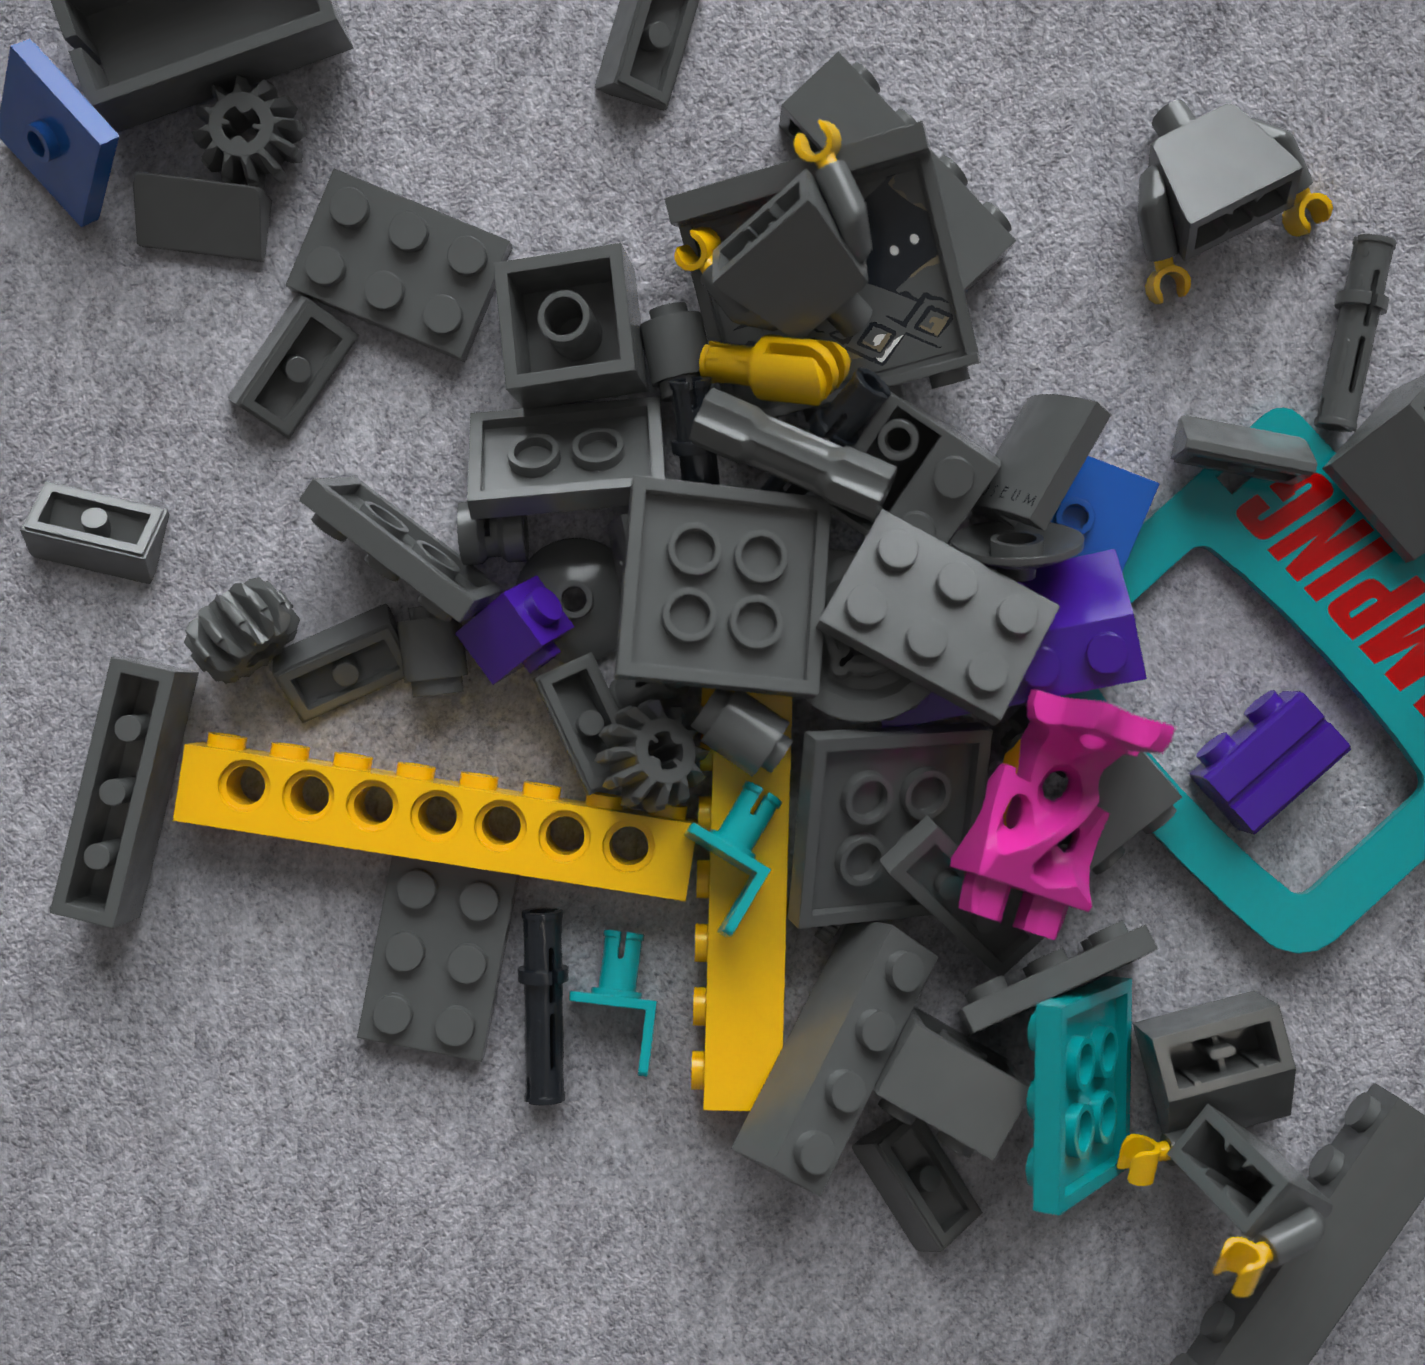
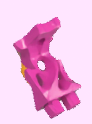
M1031 690L1027 701V716L1030 720L1028 727L1015 746L1005 753L1003 763L997 767L988 779L982 809L975 823L951 857L950 867L966 872L960 894L959 909L1001 922L1010 890L1013 888L1023 892L1013 927L1056 940L1068 907L1089 912L1092 908L1089 890L1090 865L1097 842L1110 813L1098 807L1100 801L1098 785L1103 771L1122 755L1137 756L1139 752L1163 754L1172 740L1175 727L1131 714L1107 702L1071 699L1039 690ZM1063 771L1068 778L1067 789L1061 797L1053 801L1045 798L1042 789L1045 779L1053 772ZM1072 832L1066 851L1063 852L1057 846L1058 842Z

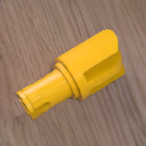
M767 334L762 336L754 346L709 341V345L705 344L700 353L699 371L701 376L711 377L713 384L728 383L750 386L757 399L763 401L819 406L847 377L851 360L847 350L833 341Z

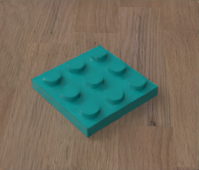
M1106 976L1037 1003L1036 1011L1030 1018L1028 1044L1031 1051L1035 1052V1079L1032 1080L1028 1089L1027 1112L1029 1117L1034 1119V1146L1031 1148L1026 1162V1180L1028 1185L1033 1187V1211L1060 1216L1127 1170L1118 1169L1116 1166L1121 1144L1125 1137L1130 1135L1132 978Z

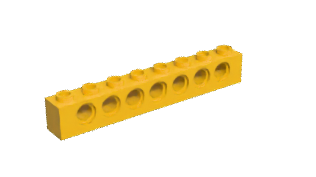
M208 732L207 742L187 743L184 745L173 821L686 901L695 842L684 836V833L692 823L698 825V819L687 818V807L683 805L671 806L667 804L664 810L649 813L648 811L624 808L621 805V796L615 794L595 792L589 796L586 794L585 801L560 798L562 787L546 783L524 781L522 791L497 788L499 777L462 771L458 782L434 778L436 767L430 765L398 762L396 772L372 768L373 757L335 752L333 762L309 758L310 747L283 742H271L270 752L246 748L248 738L245 736L219 732ZM248 767L258 770L265 781L264 793L258 801L249 799L241 788V777ZM311 776L322 780L328 788V803L322 811L310 808L303 798V786ZM373 786L386 790L392 799L393 809L386 821L374 819L365 808V796ZM433 797H444L454 805L457 818L451 830H439L429 822L427 806ZM495 807H508L518 815L521 827L517 838L502 840L492 833L489 827V816ZM567 816L576 819L581 824L584 830L582 846L574 850H565L554 843L551 837V826L556 818ZM635 827L645 834L648 840V851L645 855L635 860H628L617 854L613 847V835L620 828Z

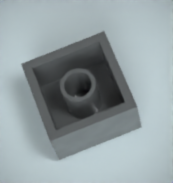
M622 243L493 263L506 390L523 408L555 406L649 392L644 346L640 332L641 319L636 274Z
M914 1006L873 1091L881 1097L878 1105L896 1119L913 1125L915 1119L919 1118L937 1128L938 1132L935 1137L956 1153L970 1158L975 1150L994 1161L1027 1103L1030 1085L1009 1059Z

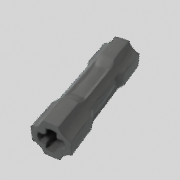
M712 388L704 398L694 420L689 438L692 440V444L735 463H746L815 493L829 504L873 523L882 509L897 473V467L852 447H841L771 417L765 414L759 407L715 388Z

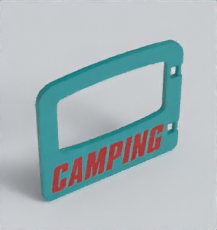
M1281 407L1265 413L1250 427L1305 439L1318 463L1316 473L1295 485L1250 477L1231 494L1217 479L1223 473L1222 471L1202 469L1143 523L1122 574L1130 602L1132 603L1191 549H1207L1246 581L1322 656L1389 734L1417 774V787L1409 798L1312 886L1303 892L1293 893L1258 865L1223 832L1179 787L1155 758L1146 752L1182 796L1180 800L1173 804L1176 808L1174 816L1151 834L1215 898L1263 941L1275 948L1298 954L1318 951L1335 941L1425 859V553L1417 559L1405 563L1322 469L1336 452L1300 414L1292 409ZM1099 689L1060 696L1071 699L1107 702Z

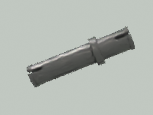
M1360 234L1358 237L1355 236L1353 238V250L1344 290L1336 293L1334 307L1339 310V315L1327 363L1318 413L1314 420V426L1337 432L1357 430V418L1369 370L1379 316L1387 313L1390 301L1389 297L1385 296L1384 293L1393 251L1396 249L1397 242L1395 239L1384 235Z

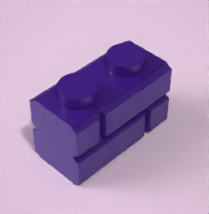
M1275 690L1266 692L1245 710L1244 715L1249 721L1231 737L1227 732L1217 735L1206 743L1196 755L1201 764L1189 773L1190 778L1239 831L1255 835L1351 750V745L1331 723L1325 720V716L1301 691H1282L1279 695Z

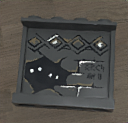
M922 121L843 144L835 156L837 160H844L847 163L867 208L872 250L866 259L868 282L857 294L871 306L873 312L865 327L852 337H844L827 320H824L803 339L833 341L847 350L851 363L849 374L842 384L834 389L833 393L823 400L819 406L763 401L757 399L750 386L719 383L722 392L755 405L765 414L778 420L780 416L803 411L805 421L809 422L810 417L818 408H827L838 393L851 380L852 374L859 367L874 372L887 384L890 392L899 397L906 396L904 383L929 377L932 389L970 379L968 366L981 363L928 135ZM799 157L666 197L664 200L670 223L680 229L683 245H689L700 258V245L691 237L690 230L699 227H709L718 234L722 243L803 170L807 169L815 176L819 169L815 162H807ZM699 269L690 271L708 342L718 341L727 344L754 346L762 336L767 334L790 337L781 330L769 331L732 322L700 281L701 271Z

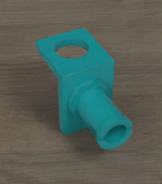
M745 781L741 793L718 831L711 829L709 832L696 823H692L684 833V836L749 875L717 931L724 937H731L771 870L755 860L756 855L752 850L775 811L782 804L776 796L769 792L767 796L763 797L752 815L750 810L763 788L749 781Z
M604 930L603 936L605 937L598 987H592L591 993L570 991L569 1001L646 1010L638 1076L648 1077L658 1001L641 999L642 993L636 992L641 947L645 935L627 932L624 957L620 959L619 950L622 932Z

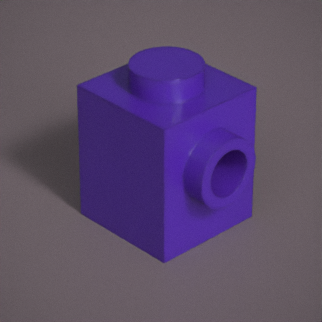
M536 575L503 592L455 634L492 685L523 667L526 668L529 674H532L561 653L555 642L575 626L564 613L558 597L551 590L547 589Z

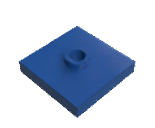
M27 39L11 45L0 107V139L82 228L99 220L119 134L35 42L33 43L31 39Z
M1088 456L1050 522L1074 528L1083 534L1084 549L1074 557L1115 549L1121 571L1123 572L1160 483Z

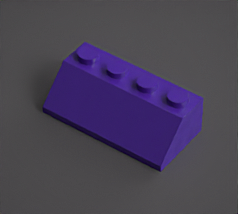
M1115 549L1069 558L1058 564L1037 568L1035 579L1017 582L1058 604L1060 607L1009 706L1027 703L1031 690L1064 696L1147 679L1135 617ZM931 692L920 702L916 709L908 710L896 716L892 721L881 720L882 727L910 726L971 713Z

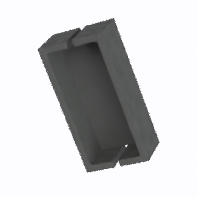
M50 0L63 38L74 48V50L68 52L84 97L117 133L213 99L212 85L221 86L227 93L233 92L237 75L245 77L253 85L261 82L263 79L267 80L354 49L337 0Z

